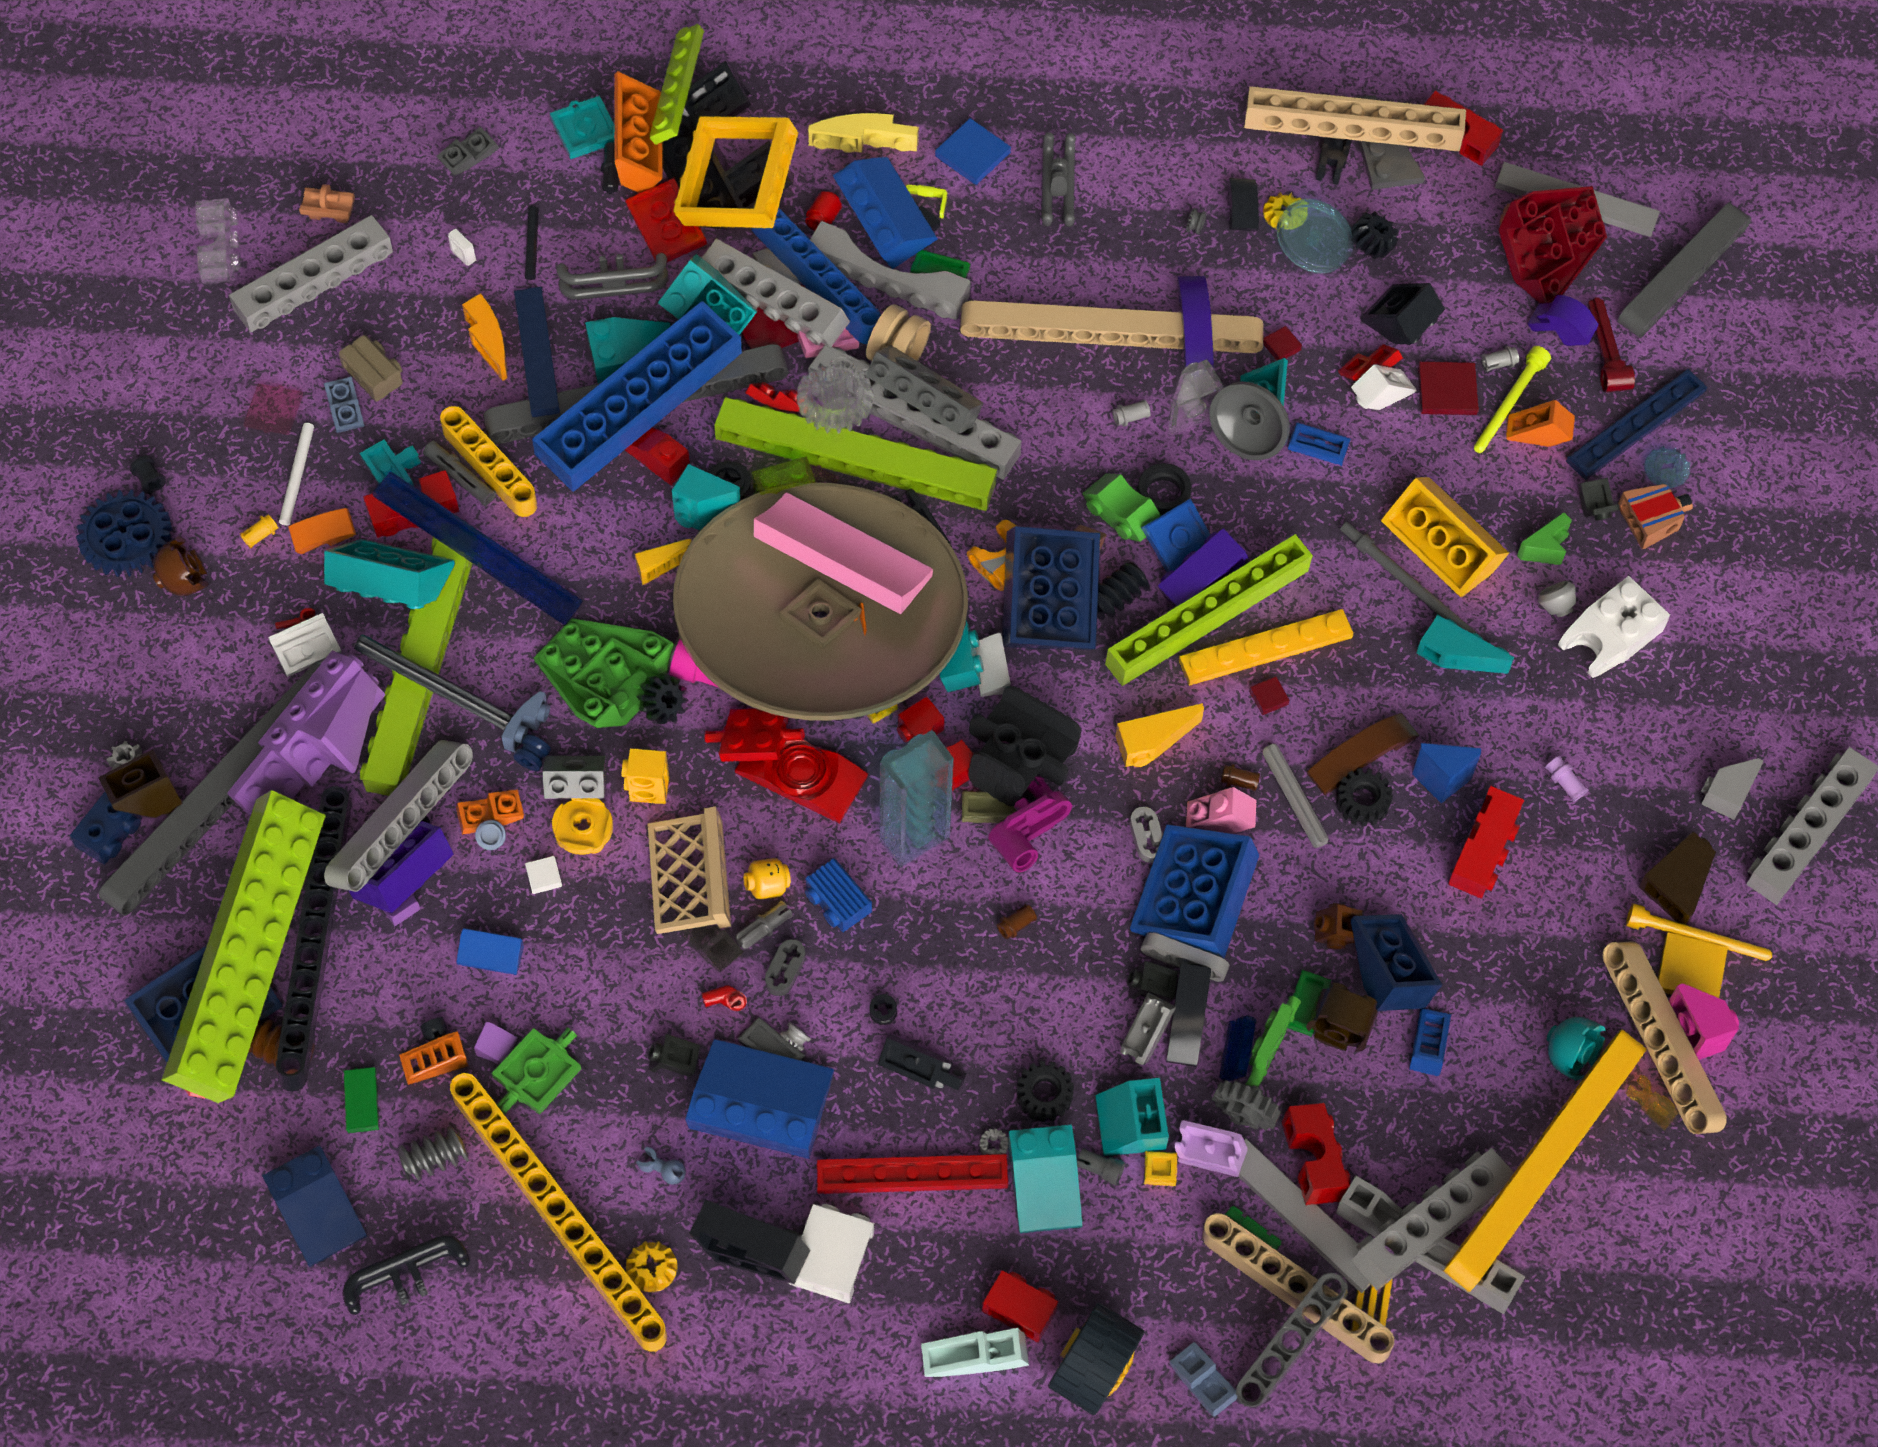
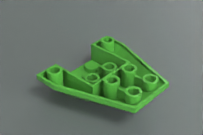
M572 618L533 659L576 717L596 728L624 726L638 713L639 707L643 704V701L637 698L638 695L644 694L640 685L643 683L649 684L648 677L650 676L658 677L661 673L667 674L674 643L653 631Z

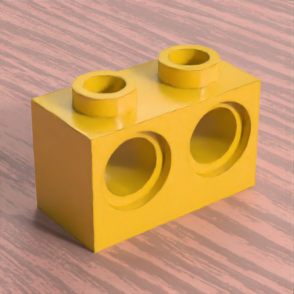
M630 748L629 759H624L622 764V777H625L624 790L629 791L630 801L666 804L670 778L666 751Z

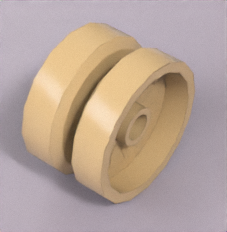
M896 304L890 305L880 316L872 330L866 348V358L872 362L876 351L892 345L918 361L929 338L930 322L918 315L909 318V312Z

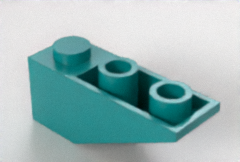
M1439 615L1436 616L1420 640L1416 653L1441 668L1505 674L1509 673L1515 658L1505 649L1493 646L1484 641L1480 635L1470 633L1459 627L1453 620L1445 619Z

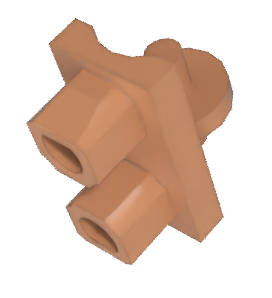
M323 184L321 189L305 187L303 202L299 209L300 214L308 215L310 219L315 220L326 217L334 218L340 223H347L350 219L355 196L354 193L332 191L330 185Z

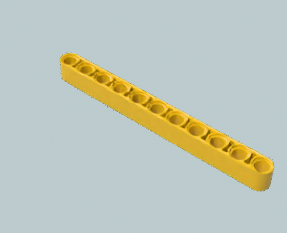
M1623 1029L1614 1036L1447 1263L1443 1272L1468 1292L1477 1285L1636 1066L1647 1048Z
M461 1073L456 1075L450 1083V1091L458 1109L644 1350L650 1352L660 1350L667 1341L666 1327L662 1318L479 1081L472 1074ZM469 1087L473 1089L472 1093L467 1096L459 1095L463 1088ZM482 1111L491 1112L487 1119L480 1120L476 1118ZM501 1134L510 1136L504 1143L495 1142V1138ZM518 1158H526L528 1160L522 1167L513 1166V1162ZM536 1182L546 1183V1187L541 1191L531 1190L532 1185ZM560 1205L565 1208L564 1212L560 1215L554 1216L549 1213L554 1206ZM573 1230H582L584 1232L583 1236L577 1240L568 1238L569 1233ZM592 1254L603 1256L602 1260L597 1264L586 1262L587 1258ZM617 1278L622 1283L616 1289H609L605 1286L607 1281ZM630 1303H637L641 1306L640 1310L634 1314L624 1311L625 1307ZM649 1328L660 1330V1334L654 1339H648L643 1336L644 1332Z

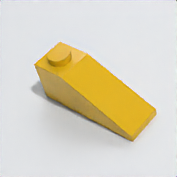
M1203 703L1117 723L1116 739L1125 767L1132 765L1142 767L1149 764L1201 723L1204 713Z

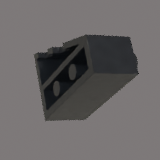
M706 1199L689 1232L715 1262L791 1284L796 1283L810 1252L808 1246L802 1241V1235L791 1229L782 1230Z

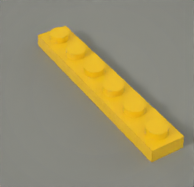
M1340 609L1179 657V663L1190 686L1351 639L1353 631L1344 610Z

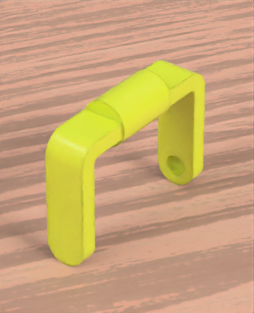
M906 185L910 194L942 198L939 218L944 219L947 202L946 190L932 186Z

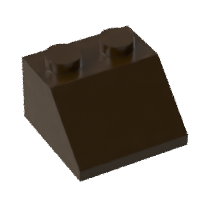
M153 749L98 777L114 810L156 818L162 814L172 812L177 806L183 804Z

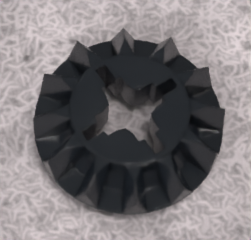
M720 462L708 471V473L723 480L725 475H728L730 481L733 482L732 484L740 487V498H744L745 493L750 490V474L743 465L737 462Z

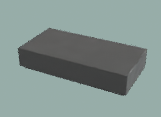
M760 1017L738 1038V1042L744 1047L800 1061L805 1059V1055L785 1040Z

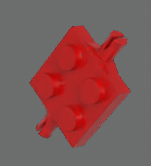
M730 709L724 729L721 731L706 730L704 738L706 743L721 742L718 753L721 762L779 760L781 749L785 743L794 740L803 741L805 731L803 728L787 729L788 717L771 714L759 709Z

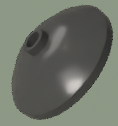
M1250 382L1231 383L1223 387L1211 402L1209 411L1211 427L1218 440L1230 452L1248 460H1266L1275 456L1285 446L1290 432L1288 415L1277 397L1264 387Z

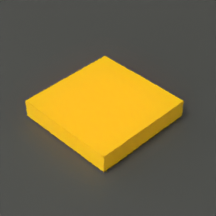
M1668 932L1665 936L1658 973V981L1664 993L1672 995L1677 985L1684 983L1719 998L1728 947Z

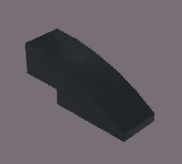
M1188 964L1180 965L1174 1003L1176 1009L1172 1016L1166 1059L1168 1063L1197 1067L1211 968Z

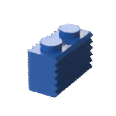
M835 858L822 865L816 872L807 876V890H805V894L813 905L819 904L825 911L823 913L825 919L833 928L837 926L842 932H845L872 912V901Z

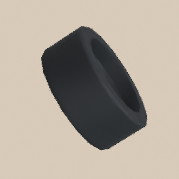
M1161 463L1152 465L1144 470L1139 478L1137 492L1151 498L1160 515H1163L1190 499L1192 484L1189 476L1183 469L1173 464ZM1156 481H1170L1179 487L1181 496L1174 502H1158L1148 494V486Z

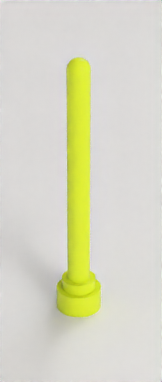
M1533 346L1526 356L1527 366L1475 443V452L1482 453L1486 449L1534 374L1546 368L1551 360V355L1546 349L1540 346Z

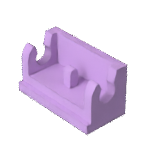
M1182 1120L1179 1127L1180 1133H1182L1181 1142H1175V1150L1179 1157L1178 1162L1238 1177L1248 1150L1242 1134Z

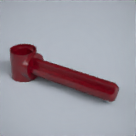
M1595 297L1588 302V309L1599 324L1595 333L1605 364L1600 371L1602 390L1604 393L1633 390L1635 386L1633 367L1620 359L1604 301L1599 297Z

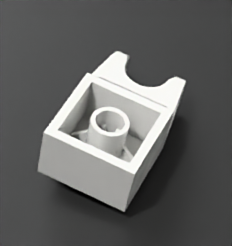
M1627 576L1583 612L1562 636L1558 646L1563 650L1577 645L1590 647L1595 652L1597 658L1589 666L1587 673L1594 678L1620 663L1623 664L1663 632L1670 614L1630 576Z

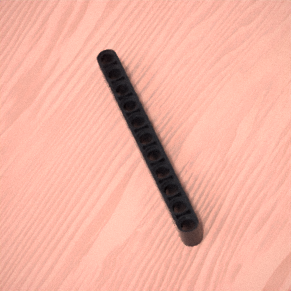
M340 786L328 787L321 795L319 812L326 816L309 865L280 1035L276 1070L281 1088L289 1092L302 1089L308 1078L338 888L319 882L325 881L324 874L327 865L346 845L351 815L348 792ZM317 907H324L323 909H320V910H315V909H314V908H317ZM314 933H318V934H319V935H317V936H309V935L314 934ZM308 960H315L313 963H304ZM303 987H311L308 990H300ZM299 1014H305V1015H306V1016L303 1017V1018H296V1017H295V1016H297V1015H299ZM294 1042H302V1043H301L300 1045H298V1046H292V1045H290L291 1043H294ZM292 1069L298 1070L293 1074L286 1073L287 1071Z

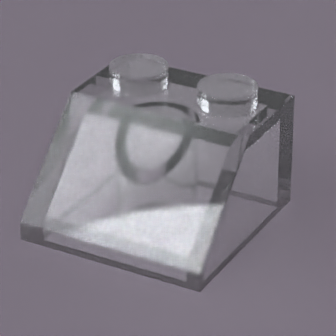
M1207 359L1199 363H1191L1182 370L1171 403L1167 430L1169 436L1210 419L1211 402L1215 395L1224 387V384Z

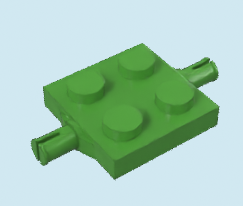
M1289 996L1287 1003H1282L1278 1012L1272 1010L1265 1024V1031L1262 1037L1259 1036L1252 1050V1056L1248 1064L1253 1067L1245 1085L1259 1087L1264 1076H1266L1267 1070L1287 1032L1289 1023L1294 1021V1015L1301 1004L1300 999L1297 997Z
M567 1027L555 1041L543 1036L533 1028L492 1072V1077L503 1085L508 1092L496 1104L503 1114H506L519 1101L528 1105L540 1115L581 1070V1065L571 1058L565 1050L573 1039L577 1037L574 1031Z

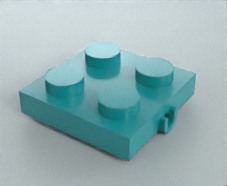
M600 96L580 103L574 100L570 102L568 107L550 113L551 122L570 160L602 149L607 143H615V125Z

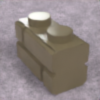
M362 335L352 345L349 344L340 350L339 357L342 367L375 402H378L387 396L389 392L402 385L401 366L394 358L389 360L385 356V350L377 340L372 342L366 335Z

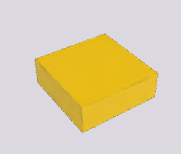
M1146 1151L1144 1184L1176 1186L1177 1153Z

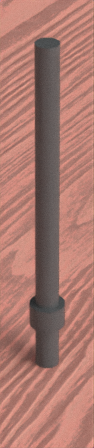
M1349 522L1343 524L1340 531L1356 543L1355 547L1360 552L1371 556L1439 616L1453 620L1459 627L1470 633H1476L1475 630L1374 545L1375 541L1367 534L1363 535Z

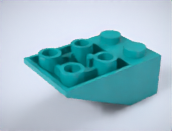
M697 254L690 259L658 302L660 306L679 320L703 301L738 335L741 334L758 312L718 270Z

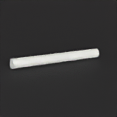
M304 423L279 519V523L282 525H290L314 430V425L310 423Z

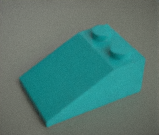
M616 317L585 322L597 384L602 383L670 327V323Z
M1072 1124L1009 1131L1008 1150L1019 1234L1083 1227Z

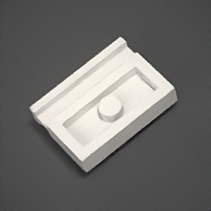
M323 613L268 637L287 677L311 667L318 661L323 662L332 650L341 653V649Z

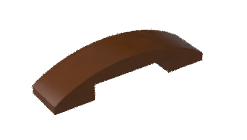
M1402 713L1390 716L1371 725L1339 745L1311 767L1307 774L1320 791L1326 795L1338 788L1344 776L1347 778L1349 772L1353 771L1356 773L1357 769L1364 768L1392 749L1397 751L1418 738L1419 734Z

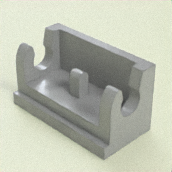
M1148 993L1121 1046L1120 1052L1124 1055L1129 1054L1135 1057V1062L1141 1065L1148 1063L1176 1007Z

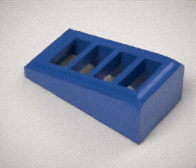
M1424 1008L1420 1009L1410 1070L1434 1076L1440 1075L1451 1014ZM1425 1022H1429L1441 1025L1442 1029L1426 1026L1424 1024ZM1423 1033L1440 1037V1039L1423 1036ZM1421 1045L1437 1048L1438 1051L1422 1048Z

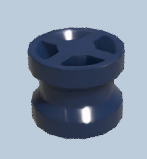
M526 735L522 740V748L518 749L513 757L521 766L532 771H539L543 765V757L549 755L551 748L542 739L533 735Z

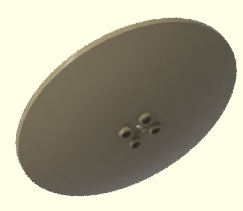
M803 483L777 487L757 493L737 502L714 517L697 534L682 557L674 583L673 608L677 630L687 653L703 674L721 690L747 705L771 714L802 720L831 721L856 718L888 709L910 698L932 682L946 667L961 641L968 611V591L965 575L952 547L944 536L915 510L884 494L865 488L835 483ZM787 492L933 569V575L903 613L899 614L755 538L754 518L771 508ZM860 603L864 604L867 630L865 636L860 620L862 609L858 607ZM822 611L828 614L826 617L818 618L813 615L815 612Z

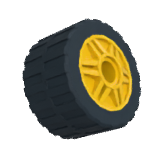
M1100 1302L1096 1303L1081 1330L1076 1327L1060 1356L1063 1357V1360L1050 1380L1048 1388L1091 1415H1096L1107 1397L1118 1389L1133 1363L1134 1352L1144 1335V1330Z

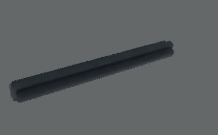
M364 634L355 643L354 649L503 730H505L509 721L514 716Z

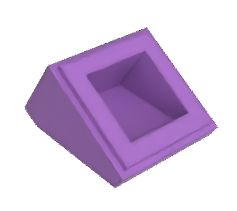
M411 895L393 913L384 910L383 912L392 924L396 926L418 912L420 907L418 901Z
M486 1021L474 1047L476 1056L501 1064L512 1052L517 1037Z

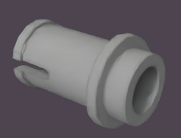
M1505 346L1504 350L1482 354L1481 356L1482 365L1486 372L1505 366L1513 368L1515 364L1519 363L1517 349L1510 346Z
M1141 400L1124 407L1117 405V409L1112 411L1113 419L1117 426L1122 425L1125 427L1129 422L1150 417L1149 405L1146 400Z

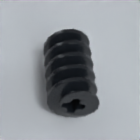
M1132 562L1124 563L1120 566L1119 570L1113 571L1111 576H1107L1102 580V583H1098L1097 617L1099 619H1105L1104 614L1110 618L1115 617V609L1120 612L1124 610L1123 602L1128 605L1133 603L1131 595L1139 598L1142 596L1140 589L1145 592L1150 590L1145 574L1136 564Z

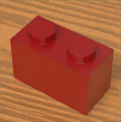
M1002 1270L983 1302L982 1312L1012 1329L1019 1328L1025 1333V1336L1039 1343L1057 1312L1059 1301L1055 1300L1054 1294L1041 1287L1035 1289L1026 1284L1027 1280L1015 1272L1008 1274Z

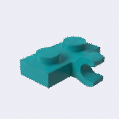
M384 439L360 452L363 462L382 490L391 488L395 497L414 486L411 478L405 471V468L411 469L421 464L418 458L419 455L413 446H409L401 453L395 455Z

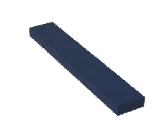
M542 287L515 290L514 295L532 418L559 414L560 408Z
M1689 369L1685 370L1568 456L1566 462L1586 481L1705 393L1708 387Z

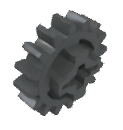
M1229 1081L1220 1082L1212 1098L1216 1102L1215 1107L1221 1108V1112L1228 1114L1231 1118L1230 1121L1238 1126L1245 1125L1257 1130L1261 1127L1267 1131L1268 1128H1274L1281 1113L1278 1110L1279 1106L1271 1103L1272 1099L1262 1094L1263 1090L1254 1085L1251 1087L1236 1081L1234 1084Z

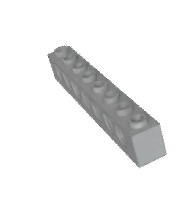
M824 345L808 368L810 384L954 456L960 457L964 461L989 465L991 468L997 469V477L1003 480L1021 455L1022 441L1012 433L1003 432L993 427L988 421L976 419L973 427L957 434L945 425L937 423V420L921 410L913 411L912 409L918 408L865 376L870 366L868 362L849 356L840 348H829ZM986 445H992V446H994V447L988 448V447H985V446H986Z

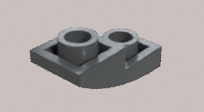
M479 127L463 142L460 143L457 139L454 140L436 157L453 175H457L492 155L499 149V146Z

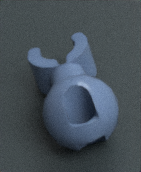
M645 1147V1152L648 1156L652 1157L654 1162L643 1163L640 1160L636 1162L639 1169L643 1172L655 1170L661 1173L663 1180L668 1184L675 1185L681 1183L685 1178L686 1168L683 1163L674 1159L664 1161L658 1158L656 1152L650 1147Z

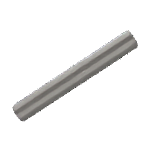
M1271 744L1263 749V756L1312 846L1320 848L1328 843V836L1278 745Z

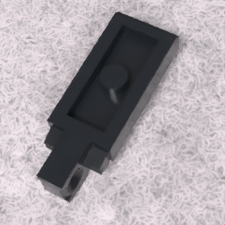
M893 1034L887 1036L878 1061L880 1066L932 1089L935 1087L944 1088L947 1085L959 1090L967 1074L953 1067V1062L946 1057Z

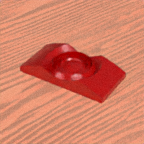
M806 740L787 741L781 749L779 760L740 761L735 769L736 774L839 824L868 777L867 772L840 754L820 749Z

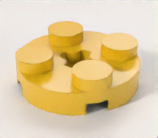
M571 798L572 801L558 806L552 818V829L557 844L566 851L578 855L600 852L604 845L608 843L613 833L612 816L605 807V804L598 798ZM582 819H586L587 824L590 826L588 829L578 830V827L574 826L575 823L580 824Z

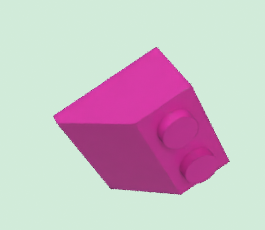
M1684 983L1677 985L1669 999L1698 1060L1726 1050L1739 1029V1021L1736 1013L1729 1009L1725 1000Z

